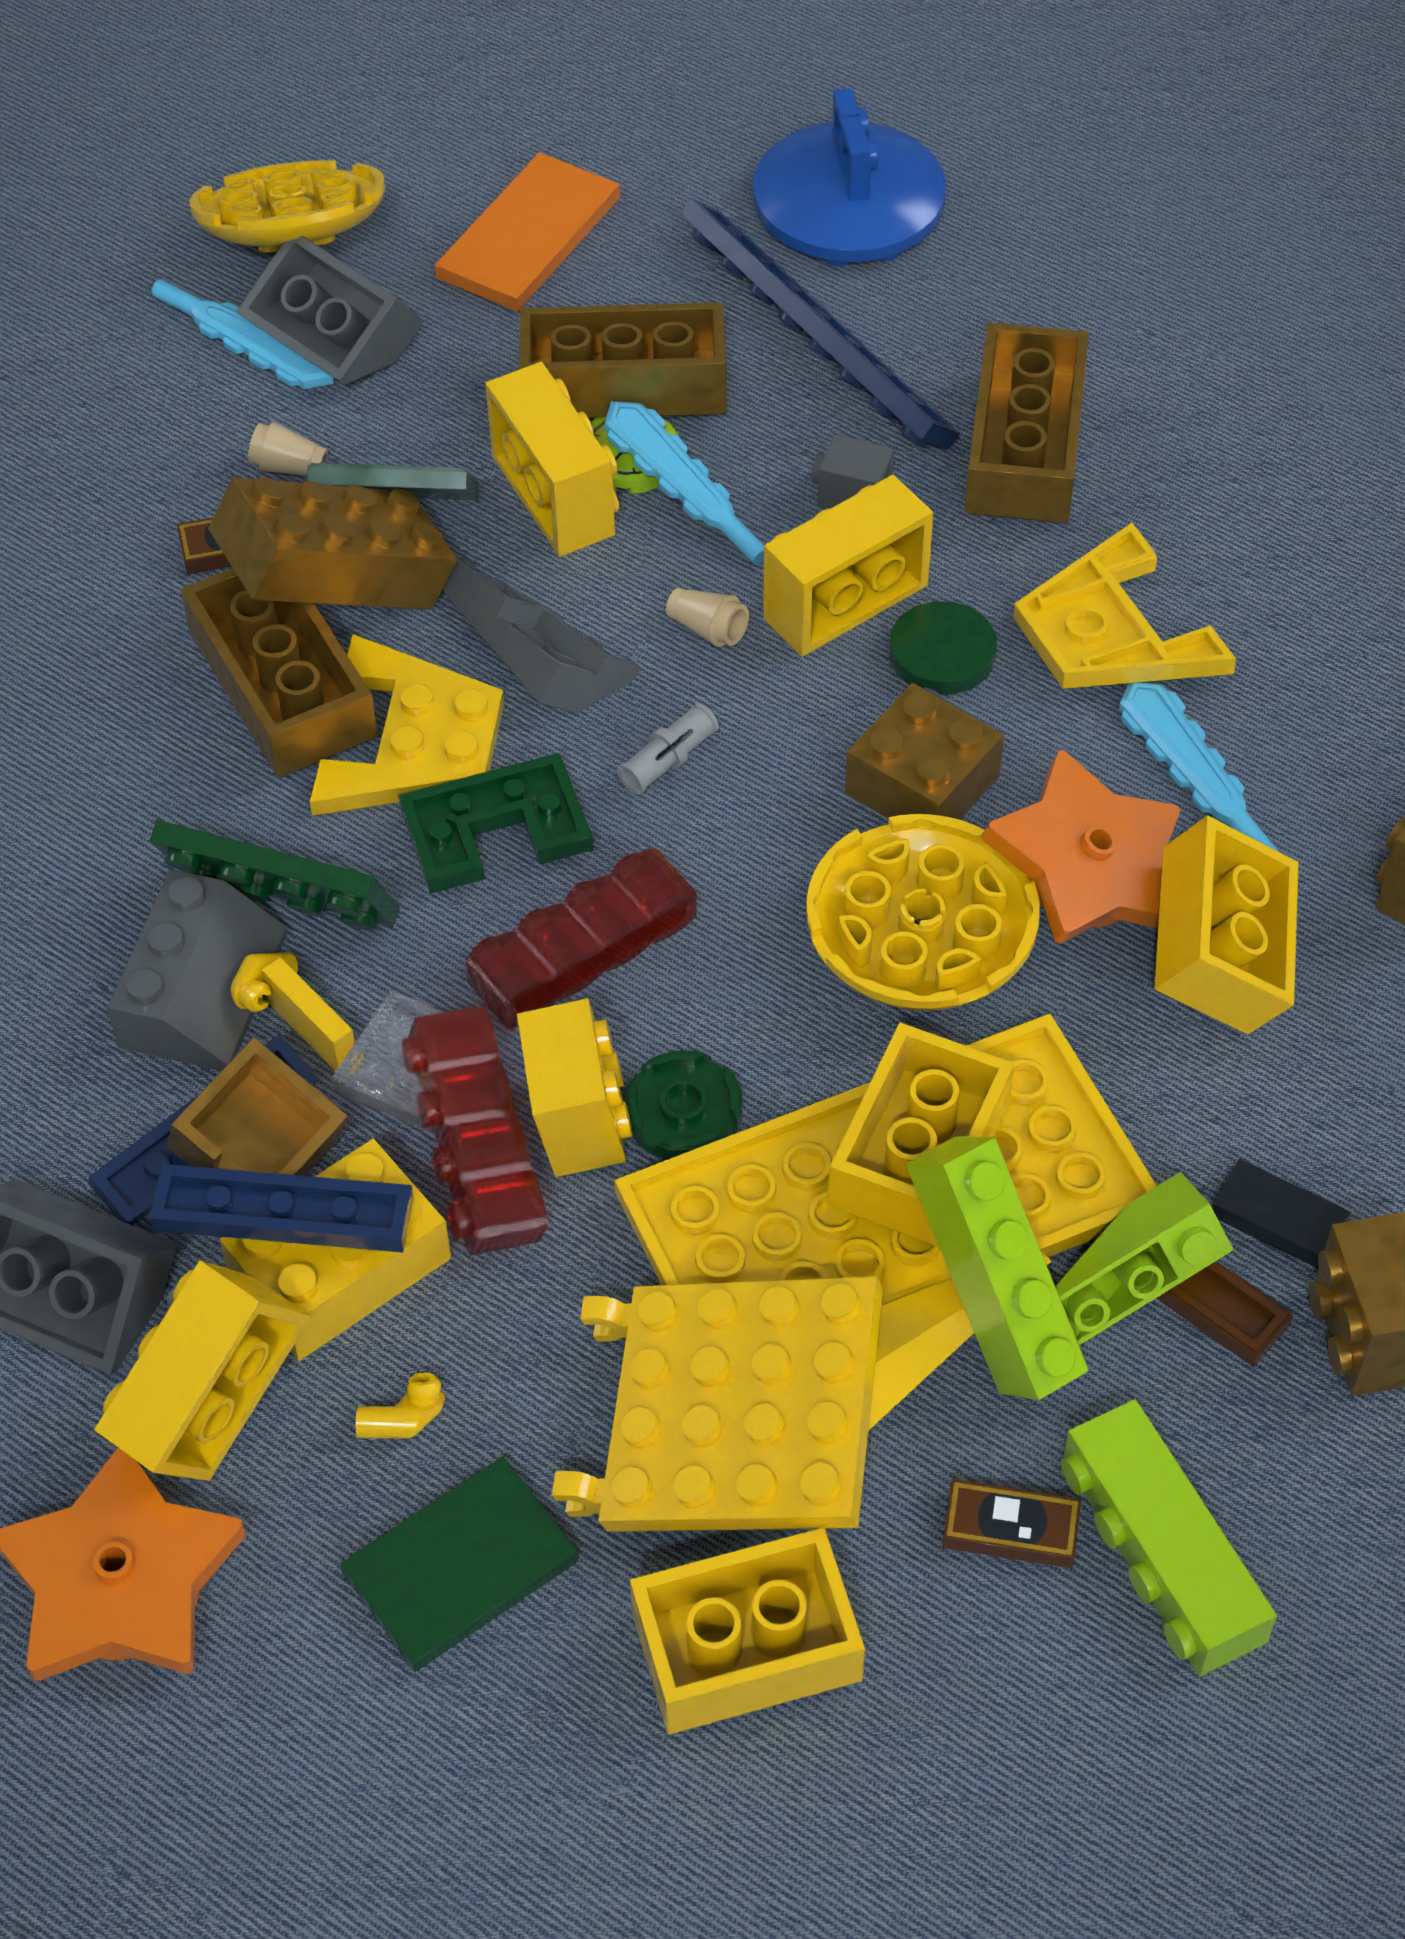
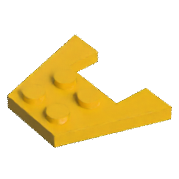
M1133 523L1124 527L1014 603L1013 619L1063 689L1234 674L1236 658L1211 625L1162 642L1119 584L1121 582L1156 571V553Z
M352 634L347 656L368 689L391 691L393 693L375 764L320 759L310 798L312 816L399 802V794L490 771L504 708L502 689Z

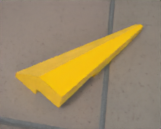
M1041 1251L1046 1265L1050 1264L1052 1261ZM952 1278L881 1304L869 1430L974 1334Z

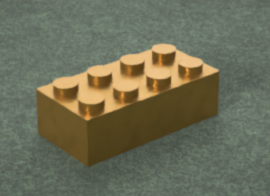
M723 302L520 308L519 370L542 361L554 380L560 378L564 382L571 404L577 413L583 411L587 417L593 419L596 417H607L611 401L642 403L647 409H654L659 415L692 414L695 416L727 413Z
M987 322L968 467L964 513L1069 523L1090 331Z
M232 477L208 528L252 600L432 609L458 561L445 542L442 533L436 529L421 507L418 498L412 492L403 489L382 490L364 488L359 485H350L348 487L322 485L313 481L298 483L275 481L266 477L258 479Z
M233 568L180 589L190 634L277 778L378 737L372 694L314 603L252 600Z

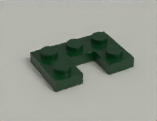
M560 753L398 795L400 809L430 894L485 879L483 863L473 839V835L523 822L539 865L593 850V836Z

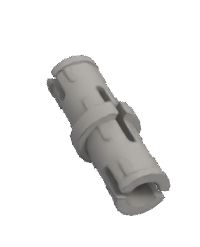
M696 703L668 728L661 727L650 734L649 743L628 761L617 767V774L622 784L630 792L639 795L646 790L647 786L670 768L674 770L679 769L688 760L689 752L708 736L718 731L719 723L713 712L704 704ZM680 737V742L656 760L655 757Z

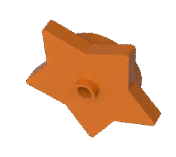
M1059 750L1049 765L1038 802L991 821L982 833L981 839L1024 872L1030 882L1034 881L1039 902L1045 910L1055 942L1061 944L1092 927H1104L1121 920L1158 928L1163 847L1170 840L1181 809L1175 804L1114 794L1064 750Z
M117 1448L71 1507L0 1528V1554L34 1595L27 1655V1669L31 1678L34 1681H41L99 1658L105 1660L134 1658L184 1674L193 1672L195 1665V1607L201 1588L245 1538L246 1534L241 1519L167 1503L140 1464L124 1451Z

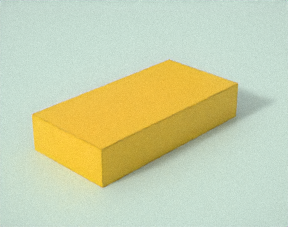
M281 957L262 969L263 980L270 986L272 995H267L269 1005L339 1076L356 1065L358 1059L353 1030Z

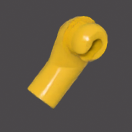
M290 952L257 953L246 956L231 983L230 991L233 1002L240 1009H247L250 1012H259L265 1009L269 1002L262 999L263 994L266 996L272 995L270 986L263 980L262 969L281 957L297 973L298 962L296 957Z
M431 1373L415 1374L408 1381L407 1394L394 1407L358 1406L356 1411L357 1438L407 1439L415 1437L442 1411L445 1396L441 1392V1381L439 1378Z

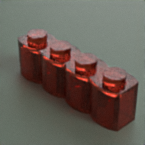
M656 848L628 854L618 861L609 875L578 883L569 891L562 903L550 905L544 909H535L524 916L514 931L481 940L465 959L468 984L507 1030L519 1027L518 1013L550 1007L555 1001L578 993L595 981L603 972L611 971L628 963L650 944L665 940L682 930L697 916L696 891Z
M481 1006L414 1018L408 1038H403L402 1040L403 1060L409 1074H417L423 1092H419L417 1095V1107L422 1126L425 1129L432 1127L436 1141L439 1144V1147L433 1148V1166L438 1182L440 1184H448L454 1199V1203L448 1205V1219L453 1237L456 1240L463 1239L470 1256L540 1242L548 1227L545 1205L539 1184L531 1168L526 1139L515 1114L510 1084L499 1059L495 1033L485 1007Z

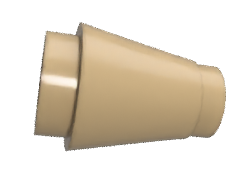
M274 421L270 425L258 423L248 451V462L258 465L259 471L307 476L308 465H311V463H326L328 457V448L321 447L317 443Z
M679 587L670 594L666 605V614L669 618L676 620L717 647L724 646L725 644L730 646L737 644L748 626V608L746 605L741 604L735 595L686 590Z

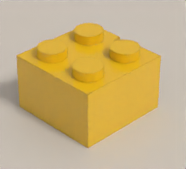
M588 998L518 1013L517 1018L532 1115L555 1177L625 1163L626 1157L622 1139L633 1137L626 1102H622L620 1087L624 1086L617 1052L613 1051L607 1020L595 1021Z

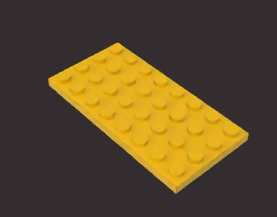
M1051 1013L966 1045L1015 1063L1010 1102L994 1137L1038 1246L1048 1258L1098 1238L1128 1203L1157 1186ZM870 1082L614 1180L615 1194L661 1285L876 1276L883 1287L882 1304L929 1285L941 1283L952 1277L939 1246L828 1206L829 1166Z

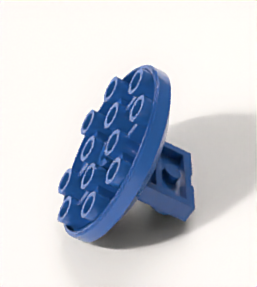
M852 88L833 90L832 122L803 128L787 135L774 144L760 160L753 179L754 207L757 216L768 230V233L796 251L824 259L828 264L837 267L845 266L850 262L877 259L891 261L896 259L900 252L922 241L935 228L941 218L945 205L946 181L941 165L936 157L913 137L887 126L869 123L866 109L858 108Z

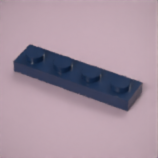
M280 1034L264 1045L315 1087L318 1078ZM199 1095L89 1176V1186L118 1220L134 1225L151 1212L162 1164L189 1166L167 1148L172 1123Z
M162 1164L149 1219L153 1231L404 1253L414 1198L412 1185Z

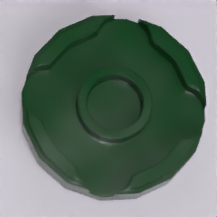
M933 601L914 606L898 618L890 634L889 660L896 674L907 684L914 683L923 689L925 686L938 689V694L953 695L971 690L987 679L996 659L997 635L989 620L975 609L956 602Z
M672 1051L651 1058L641 1066V1072L634 1077L633 1081L631 1077L625 1088L624 1101L626 1102L630 1117L632 1138L648 1153L666 1160L736 1134L742 1123V1089L735 1074L724 1064L722 1068L719 1064L711 1062V1056L697 1051Z

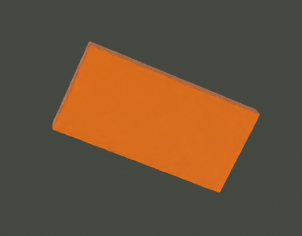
M539 152L434 265L435 277L518 312L621 197L620 184Z

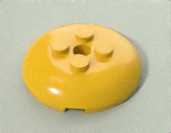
M336 160L289 162L253 168L223 177L225 187L212 191V186H203L191 196L189 204L194 220L209 234L235 244L258 246V251L269 253L277 252L284 242L301 236L316 245L335 241V235L360 224L376 210L384 197L386 189L385 180L381 171L362 163L352 165L353 171L337 169Z
M932 814L898 815L888 817L887 825L873 828L861 834L858 829L852 831L827 851L817 865L808 888L806 908L808 930L818 954L827 967L842 982L856 992L882 1004L903 1009L931 1011L955 1008L975 1002L998 990L1023 966L1034 947L1038 933L1040 902L1034 881L1030 882L1024 872L981 839L984 829L947 816ZM922 919L919 924H915V920Z

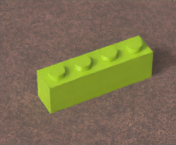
M955 1136L905 1163L999 1394L1040 1400L1088 1372L1089 1369L995 1137Z
M1134 1399L1069 1430L1064 1456L1061 1460L1063 1475L1073 1492L1077 1495L1084 1493L1095 1510V1524L1104 1542L1111 1549L1118 1547L1129 1564V1577L1137 1595L1146 1604L1153 1602L1165 1621L1163 1625L1164 1633L1176 1656L1181 1660L1188 1658L1199 1677L1268 1643L1277 1614L1137 1400Z

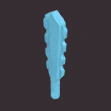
M159 279L154 283L152 295L192 316L196 325L199 326L200 333L210 339L220 338L223 340L225 348L235 354L245 353L249 356L250 363L262 370L271 369L275 371L277 379L291 387L298 385L303 389L334 384L332 376L240 316L236 312L239 308L238 306L229 302L220 304L213 300H202L163 279Z
M611 401L604 424V431L608 433L607 440L620 452H628L634 457L633 464L646 476L657 478L659 480V488L669 498L681 500L684 503L683 511L693 520H702L707 525L719 529L754 565L761 564L764 561V544L734 515L732 504L729 502L730 493L721 483L711 482L708 478L709 470L699 459H691L687 455V445L678 435L669 434L665 430L666 422L654 409H647L642 403Z
M1149 682L1129 683L1119 705V710L1122 713L1121 721L1132 734L1144 737L1146 740L1145 748L1156 761L1168 764L1170 767L1169 776L1179 787L1189 788L1192 791V802L1199 810L1211 813L1217 820L1229 825L1231 828L1278 851L1246 811V803L1243 797L1244 786L1236 776L1226 774L1224 771L1225 760L1217 749L1206 746L1204 743L1206 734L1196 721L1186 718L1184 715L1186 706L1175 692L1167 691L1163 684Z

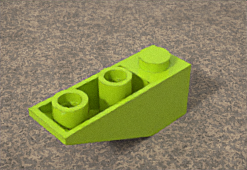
M1179 1172L1128 1203L1055 1288L1078 1345H1081L1234 1249L1210 1203Z

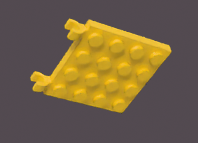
M877 1277L635 1286L632 1302L629 1304H624L617 1299L606 1296H584L580 1320L584 1325H595L593 1333L597 1342H610L626 1338L605 1478L597 1479L592 1475L578 1471H555L552 1489L553 1498L556 1501H567L565 1512L569 1517L599 1514L598 1521L607 1532L819 1529L823 1527L825 1529L858 1528L883 1287Z

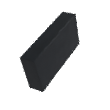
M1241 1159L1236 1163L1212 1205V1209L1219 1221L1319 1269V1252L1325 1250L1332 1224L1348 1222L1351 1215L1350 1211Z

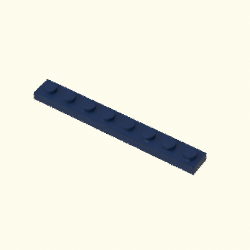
M693 198L689 200L681 215L695 227L691 234L696 240L709 249L716 250L717 248L724 254L720 262L740 277L746 275L752 281L749 289L760 299L771 305L775 302L782 309L778 316L787 325L801 333L805 330L812 337L808 344L813 350L830 361L835 358L842 365L838 372L844 379L859 389L866 387L873 394L869 401L876 409L890 418L898 417L904 423L901 432L908 439L923 448L928 443H931L946 450L950 449L960 435L954 427L723 213Z

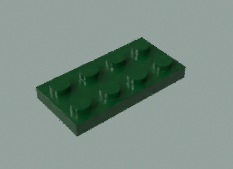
M157 819L149 840L165 856V864L182 872L224 880L228 884L235 886V889L253 901L266 902L268 895L288 900L286 906L294 911L310 916H319L321 909L341 914L340 921L368 931L373 930L375 923L393 928L400 908L378 880L368 874Z

